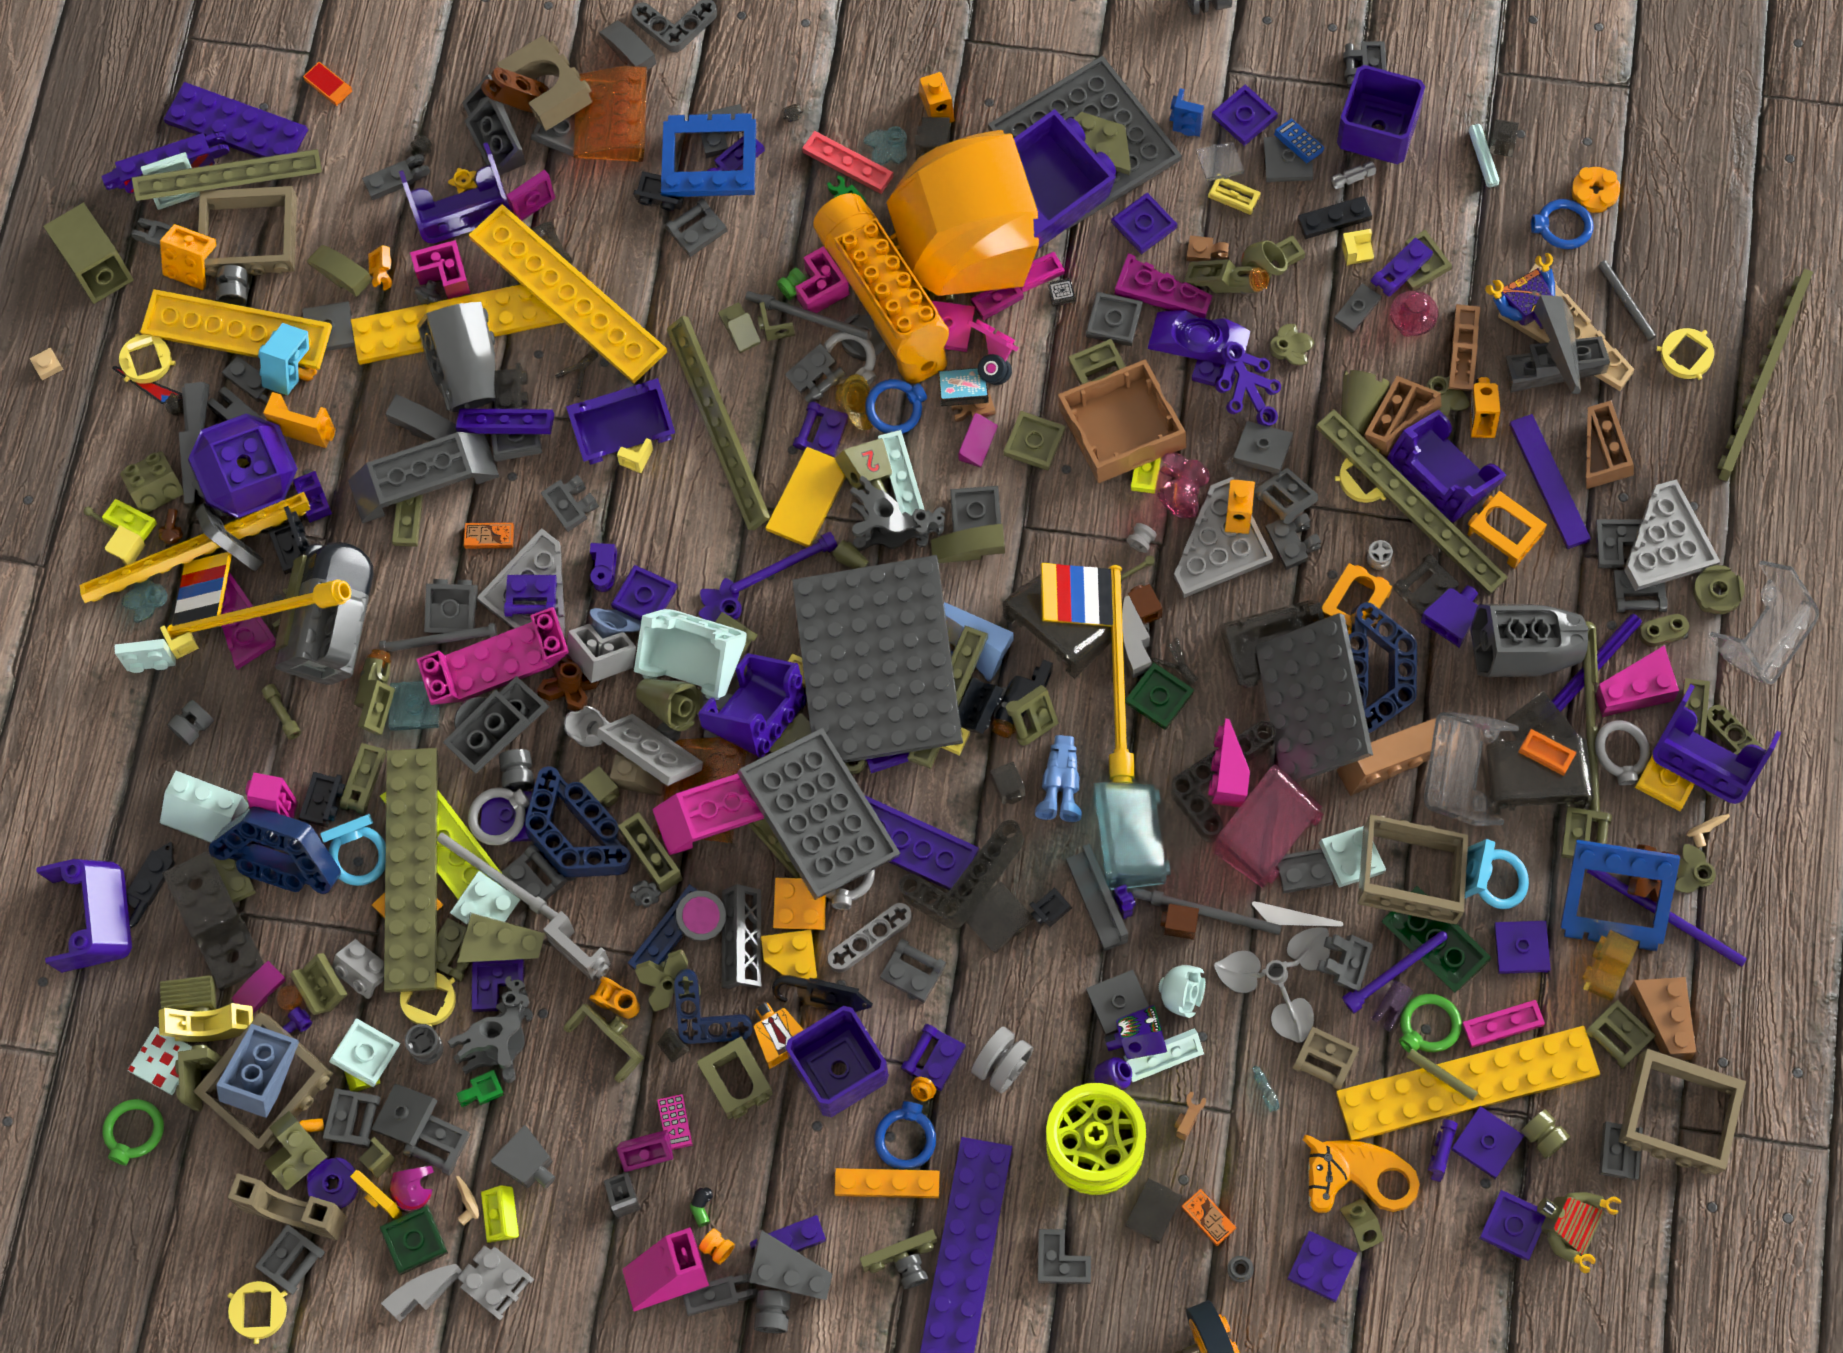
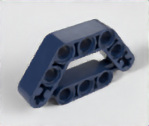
M1365 602L1355 607L1350 614L1352 633L1349 634V640L1353 638L1359 643L1358 650L1353 648L1351 650L1354 663L1359 669L1357 679L1365 717L1369 718L1371 716L1373 719L1367 723L1368 732L1371 733L1415 701L1417 696V642L1410 633L1374 604ZM1362 611H1366V613H1367V614L1365 615V617H1366L1365 620L1362 618V616H1363ZM1380 625H1384L1387 628V637L1380 634ZM1368 636L1388 652V691L1366 707V698L1368 696ZM1399 640L1404 641L1406 643V652H1403L1399 649ZM1399 665H1403L1406 668V677L1399 674ZM1400 689L1407 695L1405 702L1401 701L1398 697ZM1380 703L1387 707L1386 716L1379 712L1378 707Z
M549 766L542 768L537 775L526 816L527 837L564 877L622 875L628 872L631 855L630 851L618 841L619 828L617 821L582 783L572 782L567 784L556 768ZM548 779H552L549 784V790H546L545 783L548 782ZM576 793L582 796L578 800L570 798L572 794ZM558 796L601 846L573 847L551 821ZM540 801H547L549 805H547L546 807H540L537 805V803ZM593 811L598 815L594 818H589L585 814ZM535 823L543 825V827L539 830H534L531 828V826ZM605 829H610L614 833L610 836L603 835L601 832ZM551 841L559 843L555 848L547 846ZM620 857L622 862L618 863L616 858ZM597 858L600 860V863L591 865L588 863V860ZM605 858H608L609 864H605ZM572 859L575 861V864L566 866L563 864V861Z
M260 807L249 808L223 827L209 845V852L216 859L226 860L230 858L236 860V868L242 875L292 892H299L307 884L314 891L326 894L341 875L339 866L309 824ZM251 841H254V842H257V843H260V844H263V845H266V846H269V847H272V848H275V849H278V850L287 852L288 854H285V853H282V852H279V851H276V850H273V849H270V848H267V847H264V846H261V845H258V844H250L249 846H247V844L250 843Z

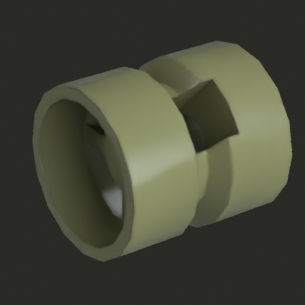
M1546 1109L1535 1116L1521 1130L1530 1142L1538 1143L1536 1149L1545 1159L1553 1155L1571 1138L1561 1126H1555L1556 1120Z

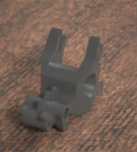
M864 476L860 477L859 482L865 487V492L854 487L850 490V493L863 504L858 505L856 502H853L851 508L859 513L864 520L854 524L852 527V533L857 537L854 539L853 545L859 551L873 545H883L889 549H896L911 538L919 539L916 544L919 547H925L931 532L941 535L944 531L945 517L941 514L945 513L943 507L937 508L933 514L929 510L925 511L923 509H915L912 516L907 512L901 514L898 502L884 490L873 487Z
M511 976L505 979L508 992L501 995L503 1002L496 1005L497 1010L501 1012L496 1017H486L472 1024L465 1033L448 1040L451 1048L463 1045V1048L453 1058L457 1064L462 1061H468V1064L462 1068L465 1075L479 1067L499 1065L503 1068L502 1075L505 1082L512 1083L515 1080L516 1075L513 1061L525 1045L521 1023L525 1017L527 1022L531 1021L534 1017L533 1012L526 1008L530 1002L525 985L521 980L512 981Z

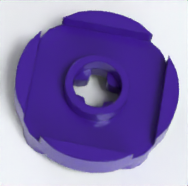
M342 1158L324 1159L308 1173L307 1191L309 1197L312 1196L335 1203L339 1209L346 1207L354 1200L359 1186L350 1177L356 1171L355 1168ZM330 1178L332 1180L339 1178V1186L336 1189H327L329 1187L327 1181Z

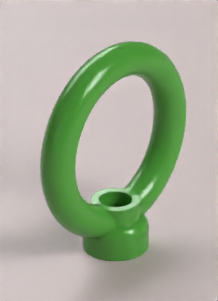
M1423 994L1411 999L1401 1013L1400 1026L1403 1036L1399 1039V1043L1408 1053L1411 1049L1416 1052L1421 1050L1433 1053L1450 1048L1458 1040L1462 1029L1459 1011L1452 1002L1440 995ZM1425 1004H1434L1443 1008L1450 1016L1452 1023L1448 1036L1438 1042L1424 1041L1421 1035L1411 1028L1410 1020L1415 1009Z
M132 1099L118 1104L109 1112L103 1124V1139L110 1150L108 1155L110 1160L127 1166L130 1158L144 1156L157 1146L163 1135L164 1121L161 1112L156 1106L145 1100ZM129 1110H143L153 1120L154 1127L150 1138L144 1144L135 1148H129L124 1144L117 1143L113 1136V1127L116 1120Z

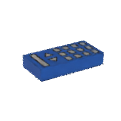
M1292 118L1275 130L1274 135L1305 163H1309L1324 151V146Z

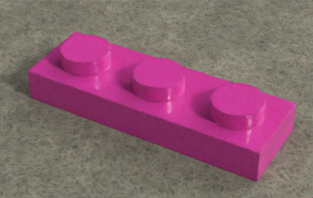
M1533 1000L1464 1021L1462 1026L1470 1048H1474L1542 1027L1545 1022L1537 1001Z

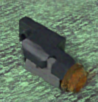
M1043 660L1040 667L1036 666L1032 680L1015 676L1007 687H1002L1004 690L1001 694V702L995 708L992 723L994 726L992 731L995 734L1004 738H1011V735L1016 732L1012 717L1007 713L1006 705L1011 701L1020 700L1040 685L1046 688L1053 672L1052 662ZM1026 710L1023 713H1021L1022 718L1026 714Z

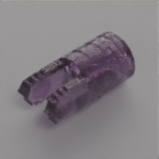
M1393 981L1373 1014L1372 1020L1377 1023L1382 1019L1387 1010L1391 1011L1383 1026L1384 1029L1390 1032L1413 995V991L1405 984Z

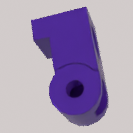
M591 543L590 554L592 560H595V568L590 575L591 581L597 591L607 592L614 584L617 549L615 544Z

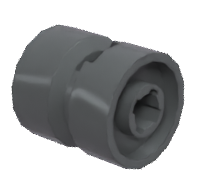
M238 265L219 267L216 271V284L218 286L216 287L215 301L244 306L247 301V270Z
M192 699L181 709V715L176 714L167 723L170 730L188 746L199 737L200 730L205 731L214 722L213 718ZM192 718L195 720L193 725L189 722Z
M513 749L502 752L498 756L500 770L504 772L501 778L502 788L516 792L519 789L528 791L535 786L533 773L529 770L532 767L530 751Z
M427 1024L415 1025L408 1030L405 1036L406 1048L416 1062L422 1065H430L438 1061L442 1056L444 1048L442 1040L431 1026Z
M775 1290L758 1291L756 1307L760 1312L755 1314L754 1330L775 1334L787 1333L789 1317L785 1315V1312L790 1310L791 1294Z

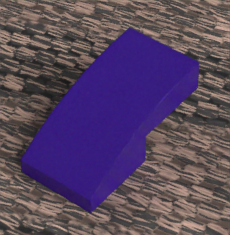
M316 471L293 479L297 493L305 492L311 510L306 512L309 523L332 514Z

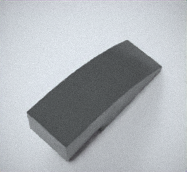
M615 21L599 32L600 36L625 65L628 64L637 76L656 65L655 54L632 30L620 21Z
M397 394L385 414L388 422L410 430L412 435L429 442L457 432L456 424Z

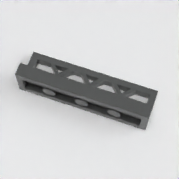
M1090 843L1082 846V853L1066 858V863L1103 950L1107 951L1127 943L1128 932Z
M736 884L722 890V902L726 910V922L722 928V988L732 989L740 985L759 988L761 987V889ZM745 894L753 895V906L751 908L745 902ZM747 917L753 923V930L751 932L745 926V919ZM747 941L753 948L751 956L745 951V943ZM747 966L753 972V980L745 979V968Z

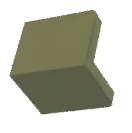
M373 1137L370 1140L373 1145L359 1160L378 1179L396 1159Z

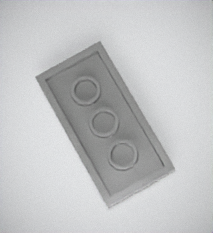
M634 714L598 728V738L667 786L702 771L703 762Z

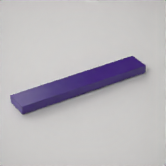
M1533 414L1510 421L1511 431L1566 548L1570 549L1590 542L1591 537Z

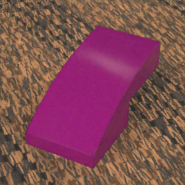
M267 961L241 986L231 1000L235 1004L252 1006L254 1014L268 1001L267 997L280 987L286 979Z

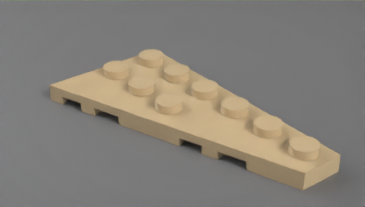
M1535 264L1530 272L1537 268L1541 271L1542 267ZM1555 281V296H1562L1573 315L1576 339L1599 336L1603 338L1610 364L1607 373L1594 376L1621 391L1632 376L1634 368L1616 348L1613 349L1602 332L1594 328L1591 320L1568 294L1562 292ZM1499 312L1498 318L1539 343H1548L1550 341L1545 330L1540 329L1535 320L1523 326L1518 321L1515 322L1502 316Z

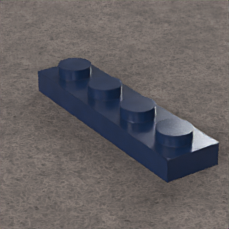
M690 884L629 960L628 965L636 970L637 964L649 960L658 965L665 960L684 936L678 929L675 921L676 908L680 900L687 894L697 891L696 888Z

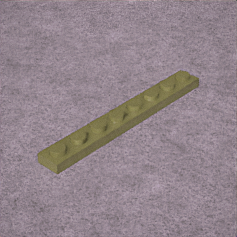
M318 149L131 178L135 200L140 201L322 173Z

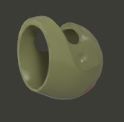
M1268 240L1251 244L1245 249L1241 258V266L1258 268L1262 272L1263 281L1269 280L1272 274L1282 275L1288 267L1284 253L1275 243ZM1274 260L1278 261L1280 268L1275 267L1272 262Z

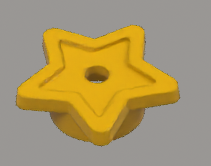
M457 168V172L448 183L457 187L458 194L465 192L467 189L477 188L474 182L477 172H469L466 169Z

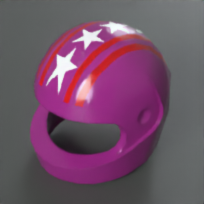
M432 1166L392 1173L389 1188L391 1199L396 1206L406 1211H414L428 1203L433 1189L421 1187L420 1180L422 1177L434 1173Z

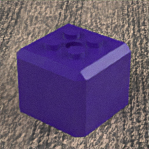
M1367 65L1358 67L1340 118L1337 144L1340 149L1393 164L1404 162L1421 111L1425 91L1423 82L1419 79ZM1379 124L1382 125L1385 129L1381 131L1372 128V126Z
M842 1006L787 1041L786 1051L789 1062L823 1116L833 1117L887 1084L889 1074L886 1060L851 1007ZM836 1063H843L847 1069L844 1074L835 1075L832 1072V1067Z

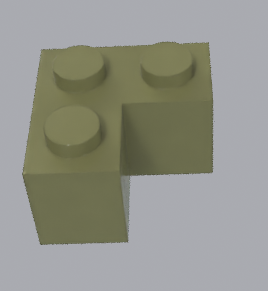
M290 1111L269 1127L283 1147L267 1159L264 1164L287 1191L326 1159L327 1155Z

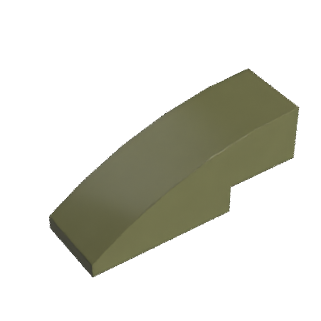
M321 245L307 260L309 265L338 287L345 288L355 297L372 282L368 271L348 257L325 245Z
M1003 524L969 528L931 539L932 556L937 555L938 563L981 560L983 555L1005 554Z

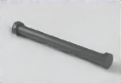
M490 623L486 627L386 642L383 640L379 641V649L381 655H387L388 652L486 636L494 637L497 635L495 623Z

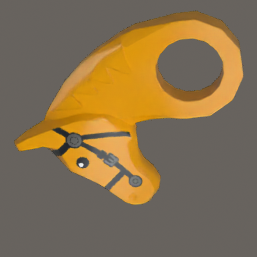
M1304 1135L1302 1140L1311 1149L1308 1177L1309 1206L1313 1211L1317 1213L1329 1212L1334 1204L1335 1195L1348 1182L1357 1185L1380 1209L1396 1212L1407 1209L1415 1201L1420 1186L1417 1173L1409 1163L1392 1151L1360 1141L1339 1140L1321 1142L1314 1137ZM1391 1170L1403 1174L1409 1184L1408 1193L1403 1198L1397 1200L1384 1197L1379 1192L1377 1180L1382 1173Z

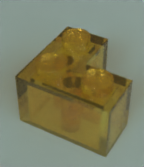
M1612 930L1609 931L1606 937L1601 935L1591 956L1596 958L1593 967L1588 965L1582 979L1586 981L1583 989L1612 1001L1639 942Z

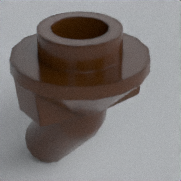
M172 508L168 509L165 526L159 528V539L166 544L177 543L183 537L181 527H175L178 511Z

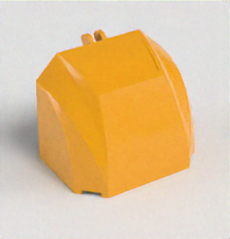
M1002 130L975 134L938 146L920 156L907 170L886 202L895 229V233L890 236V239L920 285L938 296L1023 287L1039 246V238L1034 237L1033 219H1038V211L1013 135L1010 133L1005 134Z

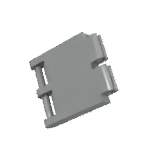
M484 1245L472 1259L478 1264L476 1269L468 1264L457 1278L463 1283L460 1287L463 1291L497 1319L501 1320L504 1317L502 1315L513 1301L516 1302L519 1299V1293L528 1283H532L534 1278L495 1246L490 1250ZM522 1278H524L523 1282L518 1286V1288L514 1292H512V1290L519 1283V1281ZM507 1296H509L508 1300L497 1311L496 1309L499 1307V1305L504 1301V1299Z

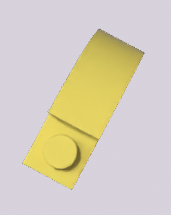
M233 1003L219 1009L200 1012L163 1008L159 1010V1035L175 1037V1041L208 1042L239 1037L253 1021L252 1006Z

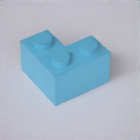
M282 323L276 331H273L270 339L265 345L260 347L258 353L261 365L262 387L285 395L292 391L299 382L298 363L309 350L308 331Z

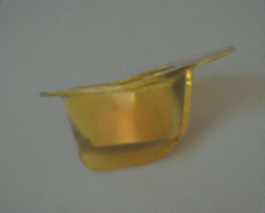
M853 374L846 378L844 383L837 385L836 404L842 412L847 413L851 423L857 429L863 431L870 430L873 425L867 417L865 408L870 388L863 376Z

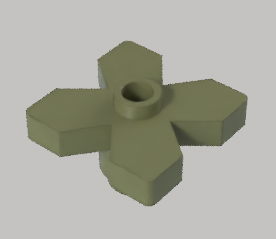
M682 949L669 953L667 959L659 965L650 960L636 965L635 972L640 983L654 986L648 998L654 1011L669 1007L672 995L675 994V977L679 971L688 967V960ZM684 976L683 980L679 982L684 983V994H689V985L693 982L689 981L687 976ZM699 986V996H700V995H701V988H700V986Z

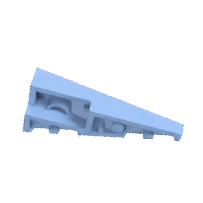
M944 602L949 642L954 648L965 625L988 633V639L975 667L984 675L987 681L991 682L1002 664L1004 655L1014 640L1013 632Z

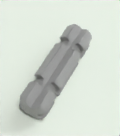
M1369 161L1364 163L1363 167L1359 165L1344 171L1342 175L1339 173L1332 176L1331 182L1335 189L1344 187L1345 183L1349 185L1364 179V176L1374 175L1376 167L1373 162Z

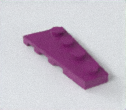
M1128 253L1116 284L1114 295L1143 301V303L1169 310H1186L1198 318H1206L1212 301V295L1187 282L1181 283L1174 279L1175 276L1167 272L1163 274L1155 270L1153 265L1147 262L1143 264L1135 259L1136 256Z
M230 572L228 573L221 614L253 607ZM261 617L221 626L237 670L275 646L276 638Z

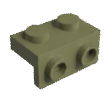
M324 953L316 954L303 969L293 970L290 973L295 986L314 1015L331 1012L348 995Z

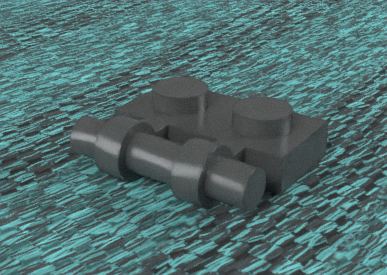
M1385 41L1361 42V50H1354V44L1352 43L1345 45V52L1343 53V61L1346 63L1344 78L1347 81L1348 88H1351L1357 70L1355 68L1356 61H1362V66L1367 65L1387 71Z
M820 343L785 375L800 393L804 392L807 388L810 389L811 392L804 397L809 403L824 397L823 393L833 385L839 384L840 379L846 373L841 367L834 372L830 369L837 361ZM825 374L827 378L816 386L814 382Z

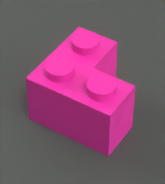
M456 240L410 252L420 285L427 284L428 280L434 282L442 280L448 299L471 293Z
M824 246L803 257L805 271L810 279L795 286L797 300L803 309L818 313L850 295L847 279Z

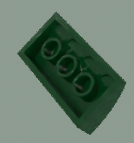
M1416 886L1411 891L1413 893L1427 895L1418 886ZM1393 911L1381 921L1412 952L1440 931L1446 932L1447 939L1420 960L1454 993L1460 990L1491 960V956L1458 924L1455 925Z

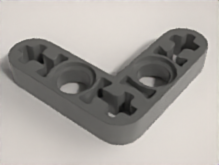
M701 0L678 22L673 24L649 4L641 2L632 8V16L634 22L666 49L671 52H679L717 17V9L712 0ZM703 9H705V10H709V9H710L711 12L708 13L707 11H705V12L703 13L702 10H703ZM641 12L643 14L646 12L647 18L644 15L639 16L638 13ZM688 22H695L697 24L691 30L684 27ZM657 23H662L665 26L661 31H655L652 28ZM673 38L674 40H676L679 38V42L673 41L671 43V39Z
M202 503L195 511L201 529L209 539L254 571H257L264 563L263 558L225 530L220 516L213 512L211 506Z

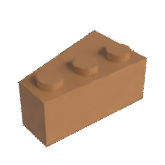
M1396 376L1365 432V440L1375 449H1379V453L1388 456L1403 430L1441 408V393Z
M1612 400L1588 407L1586 489L1633 476L1634 464Z
M1686 977L1634 980L1629 990L1632 996L1635 997L1640 1007V1012L1643 1018L1645 1017L1651 1032L1656 1035L1654 1040L1660 1053L1683 1061L1691 1060L1696 1053Z

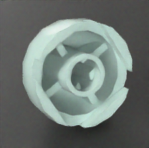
M1190 965L1177 966L1172 968L1165 978L1163 977L1160 980L1159 992H1161L1163 1003L1169 1011L1187 1018L1193 1017L1196 1014L1192 1010L1195 1004L1200 1007L1205 992V978L1200 976V973H1204L1203 969Z

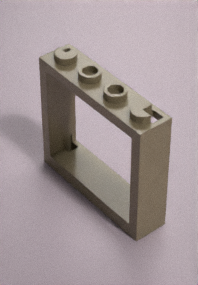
M292 186L200 191L198 233L209 236V210L285 206L283 255L208 258L207 256L204 260L205 276L216 277L217 269L224 265H238L245 268L247 274L254 275L274 272L282 274V272L295 271L297 196Z
M1370 814L1363 827L1357 904L1457 925L1464 913L1468 835L1438 829L1430 825L1424 826L1410 823L1406 820H1395L1382 815ZM1373 836L1452 852L1451 900L1370 884Z
M262 1012L251 1022V1024L294 1038L269 1015ZM250 1024L193 1092L256 1149L267 1153L274 1145H278L280 1142L269 1127L259 1138L213 1097L217 1092L216 1085L251 1026ZM300 1043L295 1054L314 1069L315 1072L271 1125L288 1111L297 1118L302 1111L307 1110L314 1102L313 1097L319 1090L322 1091L327 1087L326 1083L334 1074Z
M1646 1049L1638 1057L1618 1142L1626 1144V1146L1631 1147V1150L1634 1151L1644 1150L1650 1152V1155L1654 1158L1672 1159L1681 1167L1690 1168L1693 1166L1701 1169L1700 1172L1705 1175L1709 1173L1716 1176V1174H1720L1727 1168L1746 1081ZM1650 1068L1730 1095L1716 1158L1635 1132Z

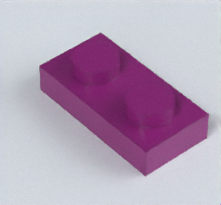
M1019 287L989 290L971 298V303L984 321L1024 299V294Z

